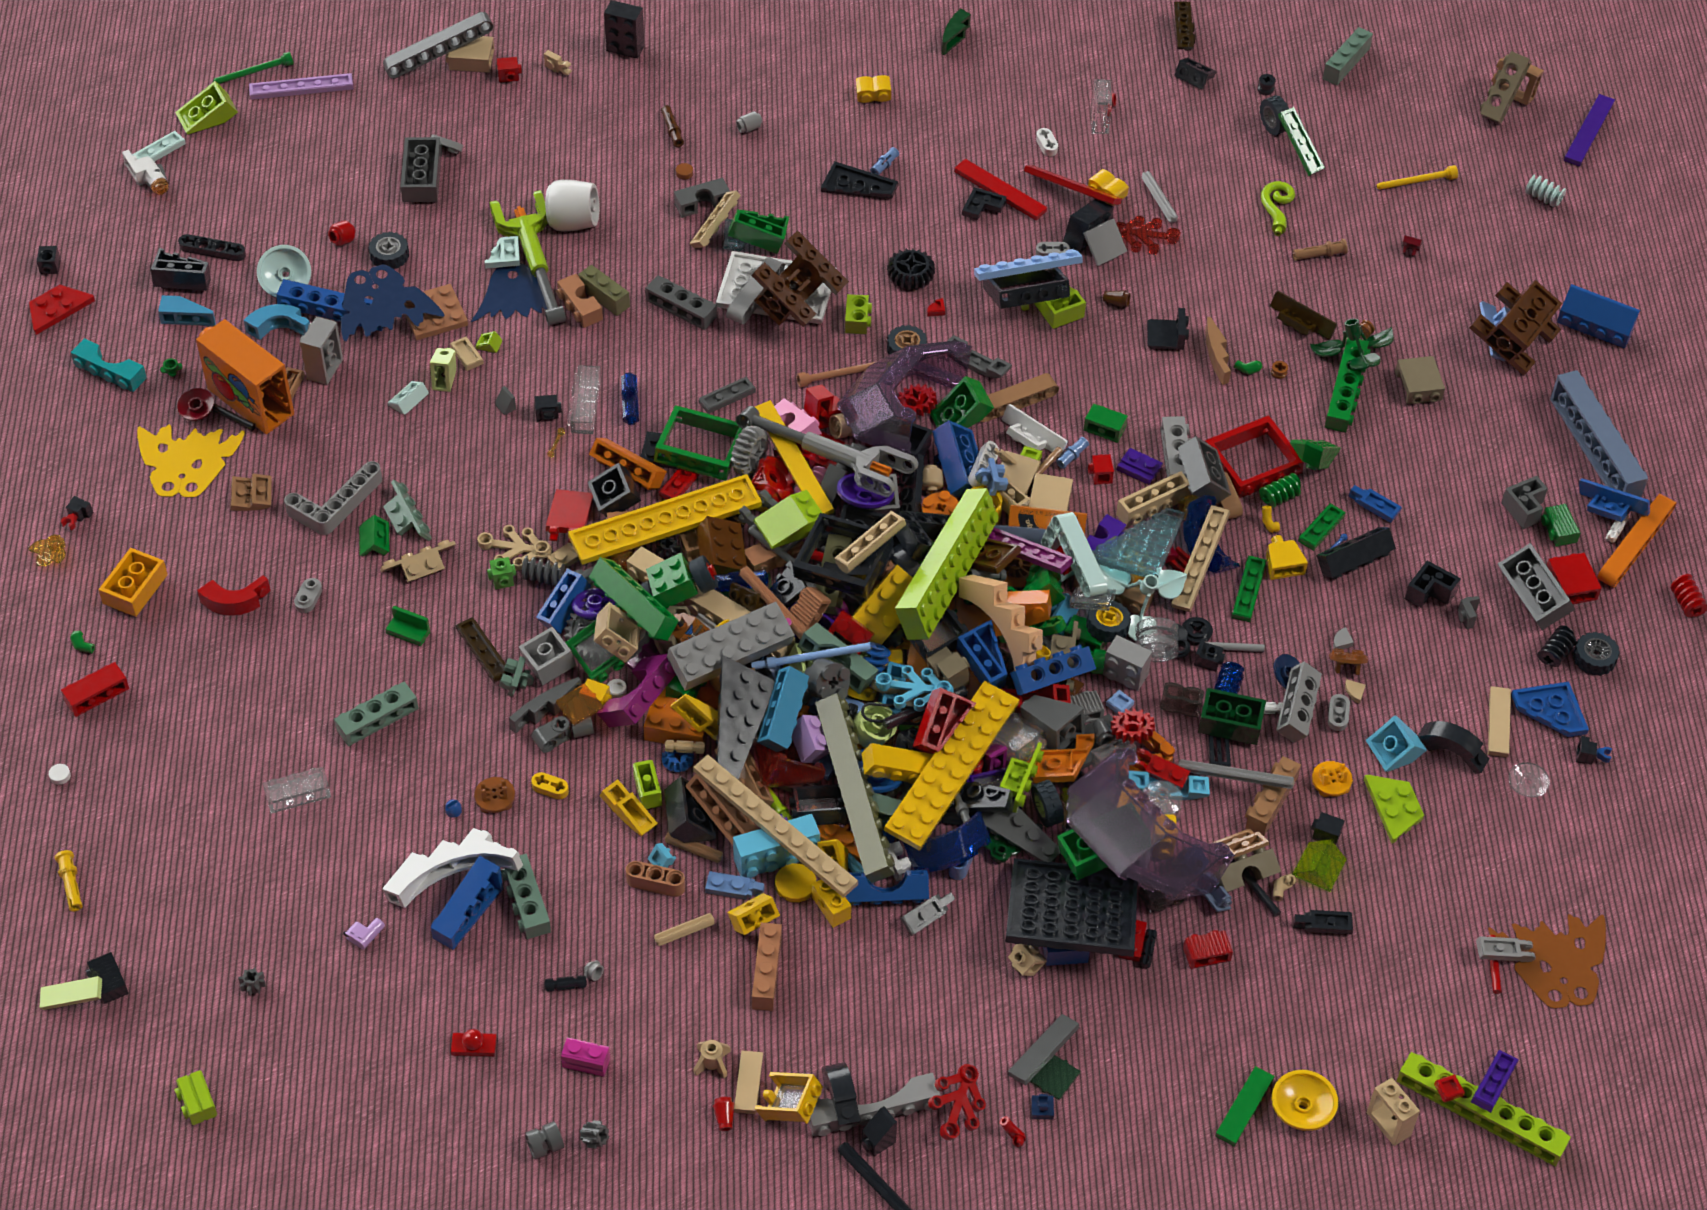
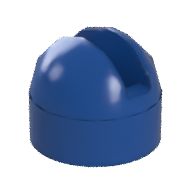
M452 799L446 803L445 812L449 817H458L462 813V807L458 800Z

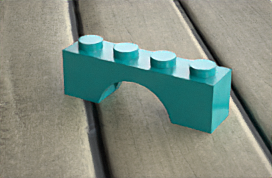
M85 338L71 351L73 364L77 368L89 371L92 375H97L107 382L120 386L122 389L134 392L147 378L144 366L133 360L127 359L120 363L103 361L100 346Z

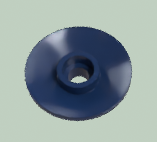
M1289 654L1278 656L1273 666L1275 677L1284 689L1287 687L1291 668L1300 664L1295 657Z

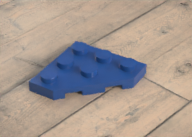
M1569 681L1512 690L1511 696L1517 711L1567 737L1588 733V726Z

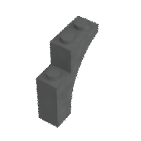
M853 442L851 445L844 444L859 451L868 449L864 445ZM838 462L836 465L829 464L820 485L833 506L834 513L841 500L837 493L838 481L848 474L855 473L853 468Z

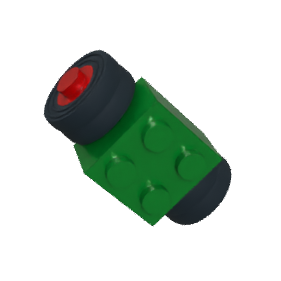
M682 553L647 568L646 572L649 581L640 584L666 609L697 595V587L702 593H707L718 587L715 568L712 564L710 565L705 556H700L688 563Z

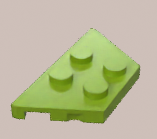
M1373 775L1364 776V782L1391 843H1395L1398 837L1403 833L1406 834L1411 830L1412 826L1417 825L1424 818V813L1410 782Z

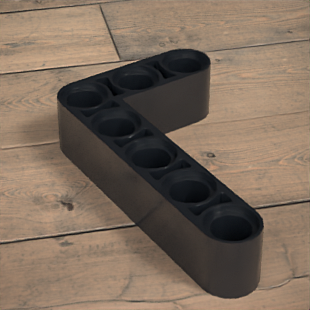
M900 511L898 515L905 519L906 526L895 535L913 559L923 561L932 546L930 539H937L951 515Z

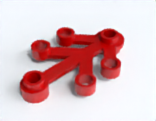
M964 1064L959 1067L957 1074L949 1077L942 1076L935 1080L934 1085L938 1091H944L949 1088V1085L960 1083L958 1090L942 1096L935 1095L928 1100V1105L932 1110H937L944 1104L953 1102L948 1120L940 1128V1135L945 1140L950 1141L958 1137L960 1128L957 1120L961 1108L966 1116L964 1125L967 1130L973 1131L980 1125L979 1119L975 1117L973 1111L980 1112L985 1109L986 1102L981 1097L976 1085L979 1073L973 1065ZM968 1089L973 1098L971 1104L966 1094Z

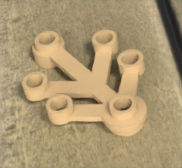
M512 525L504 526L503 533L505 537L510 538L513 542L494 540L493 536L487 532L481 533L477 538L478 545L483 550H489L491 547L509 550L502 555H496L494 560L505 557L511 559L523 552H529L526 555H528V561H531L533 557L545 559L552 553L549 543L543 540L539 541L534 535L533 529L529 527L522 530V538L530 541L532 545L525 544ZM525 556L517 557L513 560L515 570H522Z

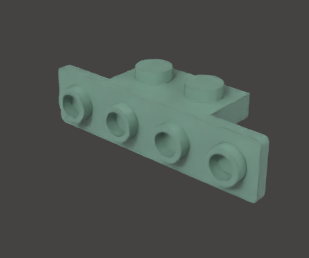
M392 480L391 484L397 495L383 507L396 532L402 536L414 526L421 537L430 541L432 539L429 534L430 529L422 521L423 515L414 506L416 502L407 493L409 489L404 483Z

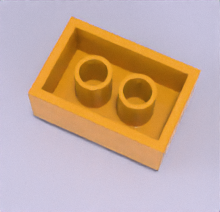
M130 547L98 589L102 604L137 617L168 575L164 560Z

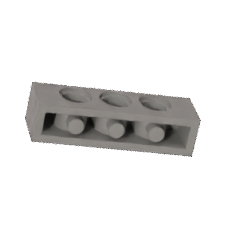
M1185 416L1162 417L1161 437L1167 477L1180 471L1184 474L1185 469L1179 459L1178 447L1191 439L1187 437L1189 435V424L1185 423Z
M1305 661L1291 668L1276 728L1278 733L1293 743L1306 738L1309 734V726L1313 717V709L1317 701L1316 696L1322 673Z

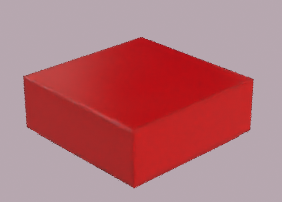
M1455 1074L1436 1080L1434 1083L1444 1103L1463 1097L1465 1094Z

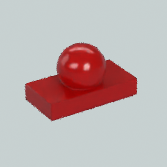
M469 1029L465 1033H453L451 1056L495 1057L497 1035L481 1033L477 1029Z

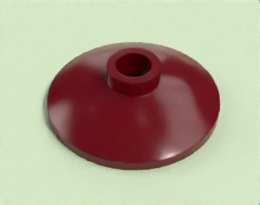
M193 388L184 392L177 402L179 414L184 419L190 421L205 418L214 407L212 394L203 388Z

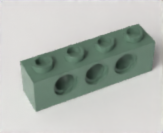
M405 681L394 685L391 689L375 695L372 699L358 704L355 708L334 718L336 730L349 747L418 710L417 697Z
M526 853L519 856L523 863L519 871L508 868L500 870L503 881H507L509 885L506 886L508 897L514 900V903H512L514 915H519L520 920H517L521 933L525 932L526 938L530 939L551 933V926Z

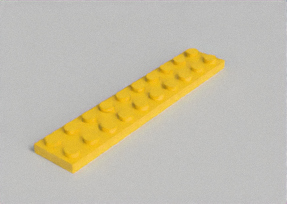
M745 474L568 531V537L583 565L599 560L600 557L605 558L697 528L707 516L725 519L740 514L739 509L743 506H746L749 510L761 507L762 501L749 476Z
M986 681L982 683L971 699L976 705L971 708L963 722L954 730L953 735L939 752L934 753L884 827L885 832L919 851L1019 703V699Z

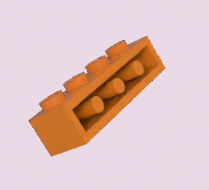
M596 438L589 453L590 456L596 458V461L603 465L612 467L620 463L630 472L633 481L641 483V486L648 490L660 488L667 473L666 470L607 438Z

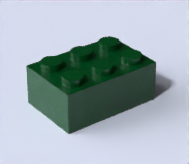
M1207 688L1198 733L1257 745L1266 700Z

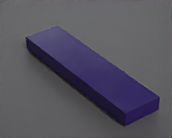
M1498 1050L1471 1103L1491 1113L1519 1059Z

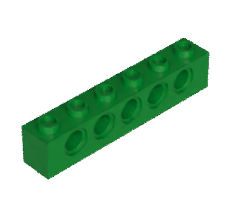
M1348 337L1324 427L1345 433L1347 427L1352 426L1354 415H1351V412L1355 413L1358 402L1354 400L1359 399L1361 389L1358 386H1362L1364 375H1361V372L1365 373L1366 369L1354 370L1350 367V361L1360 357L1356 340L1351 341ZM1359 339L1363 355L1370 354L1371 349H1367L1369 341Z

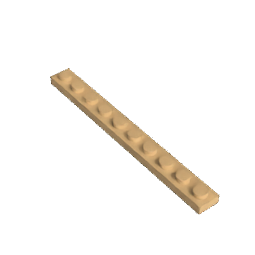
M709 755L705 756L693 767V771L840 896L844 898L858 885L856 878Z

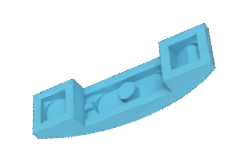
M1128 770V790L1138 792L1146 797L1164 800H1191L1210 795L1209 777L1189 775L1182 790H1178L1155 778L1149 777L1148 772Z

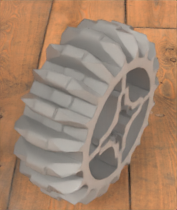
M747 426L745 429H742V432L738 434V438L735 440L736 443L731 453V465L734 471L740 475L747 474L748 476H753L759 463L758 460L765 458L769 449L767 431L758 426Z

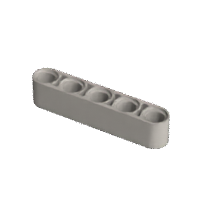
M766 257L762 264L765 262L778 276L785 269V263L771 257ZM753 277L749 279L728 307L726 318L744 325L759 306L754 299L764 288Z

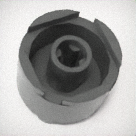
M819 658L813 661L814 664L808 667L804 673L809 676L807 682L809 694L820 700L836 693L842 699L846 698L850 686V670L842 664L826 658Z

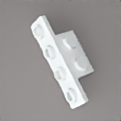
M1007 405L1002 420L1010 425L1006 433L1013 440L1021 442L1027 447L1037 450L1046 448L1051 452L1058 446L1064 452L1068 443L1066 439L1013 405Z

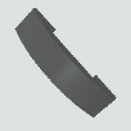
M955 335L942 345L943 349L956 361L983 376L1001 378L1012 368V364L998 357L992 360L968 348V342Z

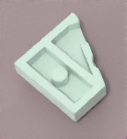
M518 236L501 237L496 247L492 249L489 260H485V268L519 266Z

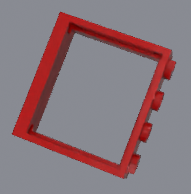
M1269 415L1205 440L1206 443L1217 449L1223 470L1228 473L1239 498L1249 496L1259 491L1261 487L1289 476L1291 473L1299 475L1303 471L1304 462ZM1268 434L1289 463L1242 481L1221 452Z

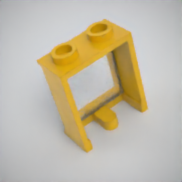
M770 1072L769 1077L777 1087L774 1092L772 1090H764L763 1097L769 1105L768 1107L756 1105V1112L764 1121H796L808 1124L818 1098L821 1095L822 1084L814 1074Z

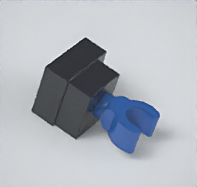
M1581 736L1577 745L1576 762L1592 765L1597 757L1602 762L1609 763L1612 757L1605 754H1610L1612 748L1603 747L1597 749V743L1590 742V737Z

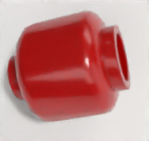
M343 220L330 226L328 236L332 243L343 246L354 240L356 230L350 222Z

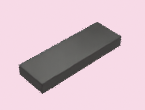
M743 377L700 397L699 403L710 414L755 393L756 388L747 377Z

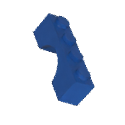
M906 870L904 877L899 883L892 887L883 888L872 884L864 872L850 873L858 880V885L845 896L851 905H860L862 902L869 901L870 904H881L883 901L903 903V900H912L915 903L924 902V899H929V874L927 870Z

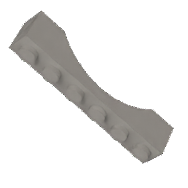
M929 1073L912 1077L900 1091L885 1100L858 1105L861 1122L839 1127L833 1100L828 1098L818 1100L808 1122L812 1136H825L837 1130L846 1131L858 1125L866 1126L883 1106L886 1107L893 1118L903 1114L911 1115L915 1111L923 1109L932 1110L928 1105V1100L935 1095L940 1096V1092L934 1085V1074Z

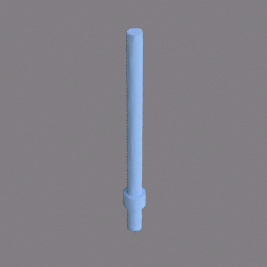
M869 642L780 658L773 656L767 657V660L751 662L752 668L755 667V670L763 668L775 669L780 665L870 651L871 645Z

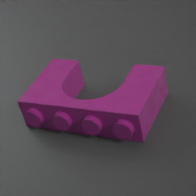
M667 654L642 658L631 671L641 684L623 697L608 699L597 712L598 716L609 728L636 724L674 678L676 673L667 658Z

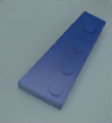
M479 855L440 915L432 922L431 932L434 940L452 950L455 949L503 890L499 866Z

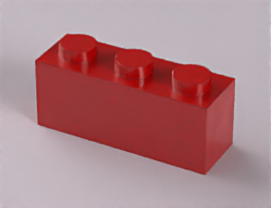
M113 662L61 689L64 702L73 715L77 717L129 690L126 676L116 662Z

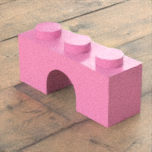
M784 398L774 406L786 427L804 434L807 432L817 435L821 434L818 420L815 417H810L804 409L800 410L794 402L790 403Z

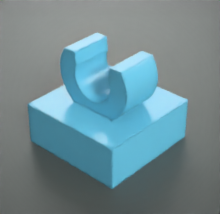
M659 843L653 848L648 860L653 865L668 868L669 865L674 863L676 856H672L670 854L671 850L666 848L663 843Z

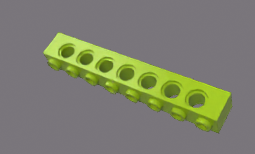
M1413 1052L1409 1054L1396 1082L1549 1164L1557 1166L1571 1138L1566 1132L1552 1127L1541 1118H1535L1520 1107L1507 1103L1501 1097L1497 1100L1491 1113L1471 1103L1479 1086L1469 1083L1459 1075H1456L1467 1098L1460 1097L1444 1103L1434 1083L1436 1080L1454 1074L1447 1071L1443 1066L1426 1060L1422 1055ZM1500 1116H1504L1508 1120L1502 1119Z

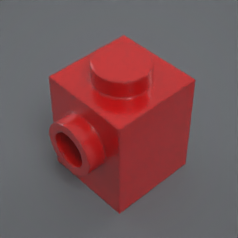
M517 57L497 58L499 82L519 81V74H522L521 63L518 64Z
M1111 454L1092 455L1091 463H1088L1089 475L1092 474L1094 485L1113 483L1114 469Z

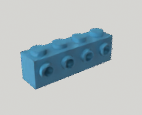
M791 666L778 671L757 743L775 752L788 749L792 742L793 729L797 725L798 712L803 705L802 699L808 688V675Z

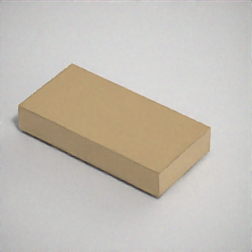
M467 336L450 343L451 349L455 351L456 356L467 371L484 364L482 357Z

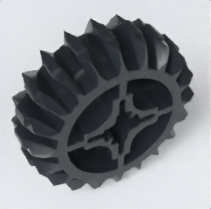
M905 248L904 251L899 250L898 253H893V256L890 257L887 265V275L891 283H895L896 287L901 286L902 289L908 288V290L911 288L917 290L918 287L923 289L934 278L935 263L931 256H927L926 252L921 253L920 249L915 251L914 248L912 250Z

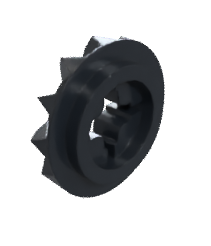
M1192 617L1187 619L1182 625L1188 633L1187 641L1190 640L1193 644L1196 642L1200 643L1201 639L1209 641L1213 634L1212 625L1204 618ZM1201 629L1200 633L1197 632L1193 634L1194 630L1197 631Z

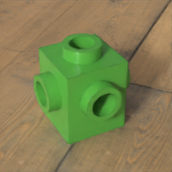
M509 557L490 560V569H487L489 581L493 580L495 590L514 586L513 576L516 575L515 565L510 564Z

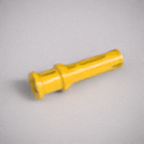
M64 850L55 855V860L59 865L58 874L64 882L69 910L73 912L79 911L83 905L76 881L78 871L73 863L74 853L70 850Z

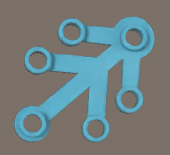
M910 665L902 667V677L910 679L913 683L892 680L891 675L888 673H880L876 676V686L881 691H887L889 688L910 690L903 695L894 697V706L897 709L904 708L907 701L924 692L930 693L923 698H916L914 700V709L921 712L926 709V704H928L932 690L943 688L954 693L953 686L948 681H940L933 674L931 668H924L921 671V678L924 681H930L932 685H926Z

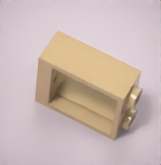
M608 602L597 614L594 642L626 662L638 650L640 627L637 625L638 622L629 618L625 612Z
M1390 1078L1374 1088L1366 1113L1393 1146L1412 1135L1420 1110L1395 1080Z

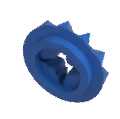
M676 750L674 752L664 751L662 753L664 767L672 772L686 771L694 762V753L676 752ZM675 753L681 756L680 762L675 757Z

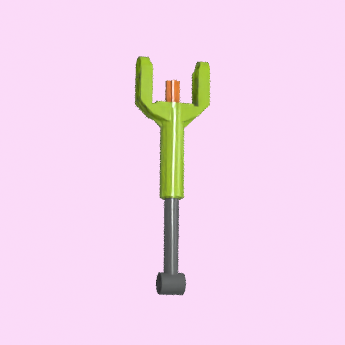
M534 191L533 194L538 214L526 215L524 207L517 206V209H514L516 218L509 219V221H505L499 202L496 200L489 202L498 234L506 237L518 236L520 238L530 271L534 277H537L547 310L544 311L548 326L566 322L563 306L558 307L547 276L549 268L537 233L542 231L548 224L542 191Z

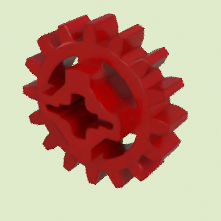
M917 384L915 387L910 385L909 389L903 388L904 393L899 392V397L896 398L898 410H901L902 415L906 413L907 417L914 415V418L917 415L923 417L925 412L929 414L930 409H935V404H937L936 392L933 391L932 387L927 388L926 384L920 387V384Z
M1135 708L1132 711L1125 709V713L1119 711L1118 716H1113V721H1111L1112 735H1116L1117 740L1122 738L1123 743L1127 740L1130 741V744H1133L1134 741L1140 744L1142 739L1148 741V736L1152 737L1153 731H1155L1154 717H1150L1149 712L1143 714L1142 709L1139 712Z

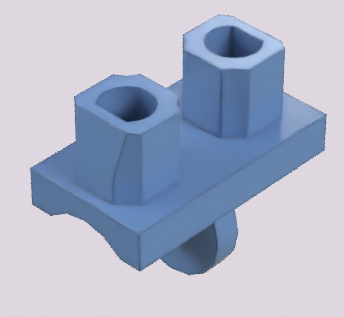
M988 458V467L986 469L980 468L975 474V478L978 483L987 484L989 495L995 496L997 490L1006 491L1008 479L1002 478L1005 473L1004 465L995 464L994 458Z

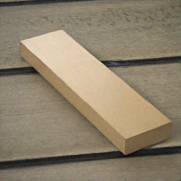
M1491 686L1488 726V755L1507 758L1509 755L1511 689Z

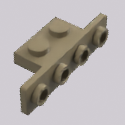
M1074 621L1071 637L1052 635L1051 654L1060 651L1066 654L1071 652L1069 648L1076 646V640L1080 639L1081 629L1078 628V621ZM1068 658V666L1072 668L1074 666L1073 660ZM1050 664L1049 670L1055 674L1056 668L1053 664ZM1071 678L1066 679L1065 685H1069L1070 692H1073L1074 681Z

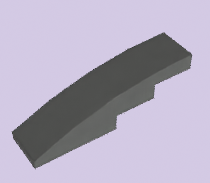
M577 677L559 684L523 705L509 717L510 729L517 733L529 721L537 724L549 712L556 716L580 693L582 689L581 679Z

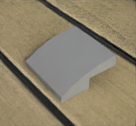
M1114 218L1084 232L1097 266L1127 252Z

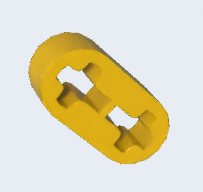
M539 772L534 774L531 779L532 789L545 796L560 800L566 798L569 793L568 783L561 778Z

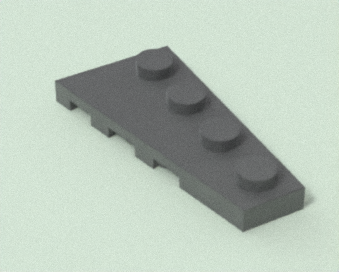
M1013 801L1009 811L983 812L975 819L980 826L983 825L993 834L1003 837L1008 843L1014 847L1016 845L1024 850V853L1037 861L1053 862L1061 854L1059 846L1020 808H1018L1017 813L1012 812Z

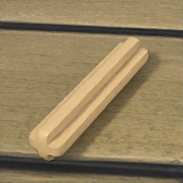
M711 913L657 933L654 935L655 942L658 946L712 926L714 925V918Z

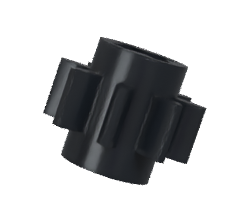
M667 537L659 540V545L656 546V553H659L660 558L666 560L680 553V546L677 545V540Z

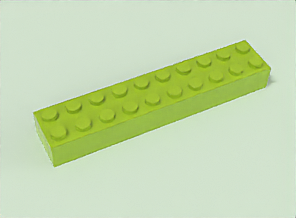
M987 488L966 489L896 605L895 610L907 640L930 638L959 588V578L966 576L998 522V513L995 511L992 497L989 495Z

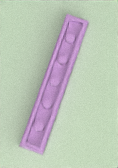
M352 73L249 84L251 100L353 89Z

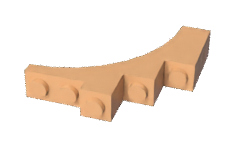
M973 574L960 577L959 597L971 601L991 617L1007 642L1015 671L1016 666L1027 663V666L1034 665L1033 661L1036 660V651L1042 650L1043 630L1025 626V606L1007 602L1008 583ZM1032 670L1031 677L1036 680V671Z

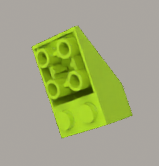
M1070 287V297L1034 303L1052 329L1085 316L1086 302L1079 292Z

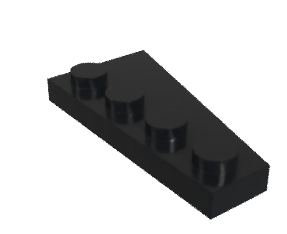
M834 161L821 186V192L892 199L899 183L896 180Z
M921 454L914 455L918 461V467L914 472L905 474L895 470L899 473L897 485L901 489V492L898 494L899 500L902 501L900 511L920 512L924 469V456ZM905 461L906 466L912 468V464Z
M791 560L786 564L787 568L782 574L779 573L775 577V583L769 589L786 608L800 598V592L808 587L804 580L794 578L793 562Z

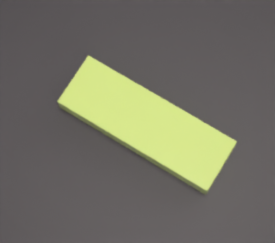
M97 976L41 987L40 1008L47 1010L101 999L102 978Z

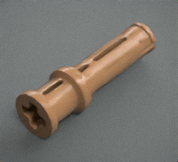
M1345 238L1336 242L1327 241L1319 246L1294 249L1293 258L1297 261L1324 255L1332 257L1334 254H1347L1348 245Z

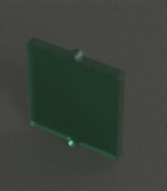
M1054 1055L1030 1082L1042 1089L1043 1093L1047 1092L1057 1100H1060L1081 1071L1070 1065L1067 1060H1062Z

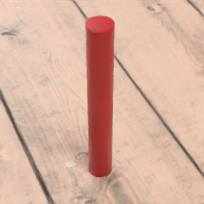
M1490 960L1493 993L1500 994L1502 990L1498 960Z

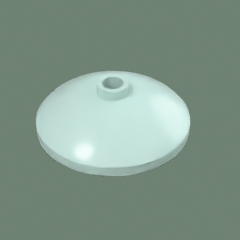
M278 245L270 248L261 256L257 265V278L261 287L268 294L276 297L283 279L308 285L311 279V265L307 256L300 249L290 245ZM289 272L288 277H283V274Z

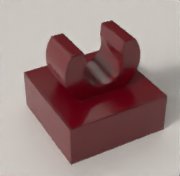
M1405 235L1402 245L1404 246L1403 254L1406 253L1407 249H1412V257H1414L1416 250L1420 251L1422 240Z

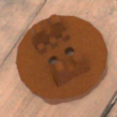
M1333 648L1332 653L1329 654V659L1335 661L1336 673H1340L1341 665L1349 663L1354 664L1355 675H1360L1361 664L1368 663L1369 659L1364 654V651L1352 650V653L1344 652V649Z
M490 777L478 784L475 789L474 799L483 813H498L512 808V803L515 800V790L507 779Z

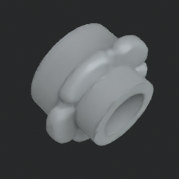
M591 961L586 964L584 975L588 980L597 981L602 976L604 968L600 965L599 961Z

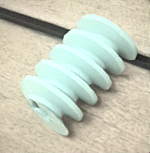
M1534 174L1526 186V193H1532L1534 198L1538 196L1540 201L1544 199V203H1550L1552 207L1558 206L1564 198L1566 189L1564 188L1560 192V185L1553 188L1554 182L1547 185L1548 179L1541 182L1542 176L1535 179Z

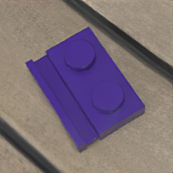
M1129 448L1121 462L1118 463L1117 471L1150 485L1151 481L1155 479L1162 469L1163 463Z

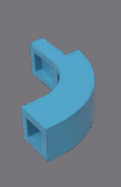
M286 304L264 306L255 310L243 320L246 333L259 340L268 332L277 328H289L304 336L310 324L307 318L301 316L299 308Z

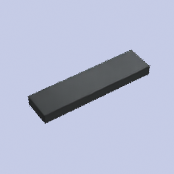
M1061 1014L1008 1070L1009 1076L1026 1086L1080 1028L1079 1023Z

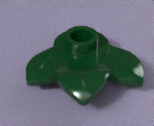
M984 832L982 835L983 846L990 851L992 859L997 863H1004L1011 855H1016L1021 851L1016 845L1014 847L999 835Z

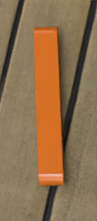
M1659 493L1650 504V514L1640 517L1601 568L1597 579L1615 588L1672 514L1677 502Z

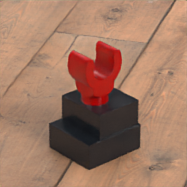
M73 496L66 506L69 515L61 519L62 527L70 523L69 528L73 530L76 527L75 523L77 520L81 522L85 517L90 518L94 513L90 502Z

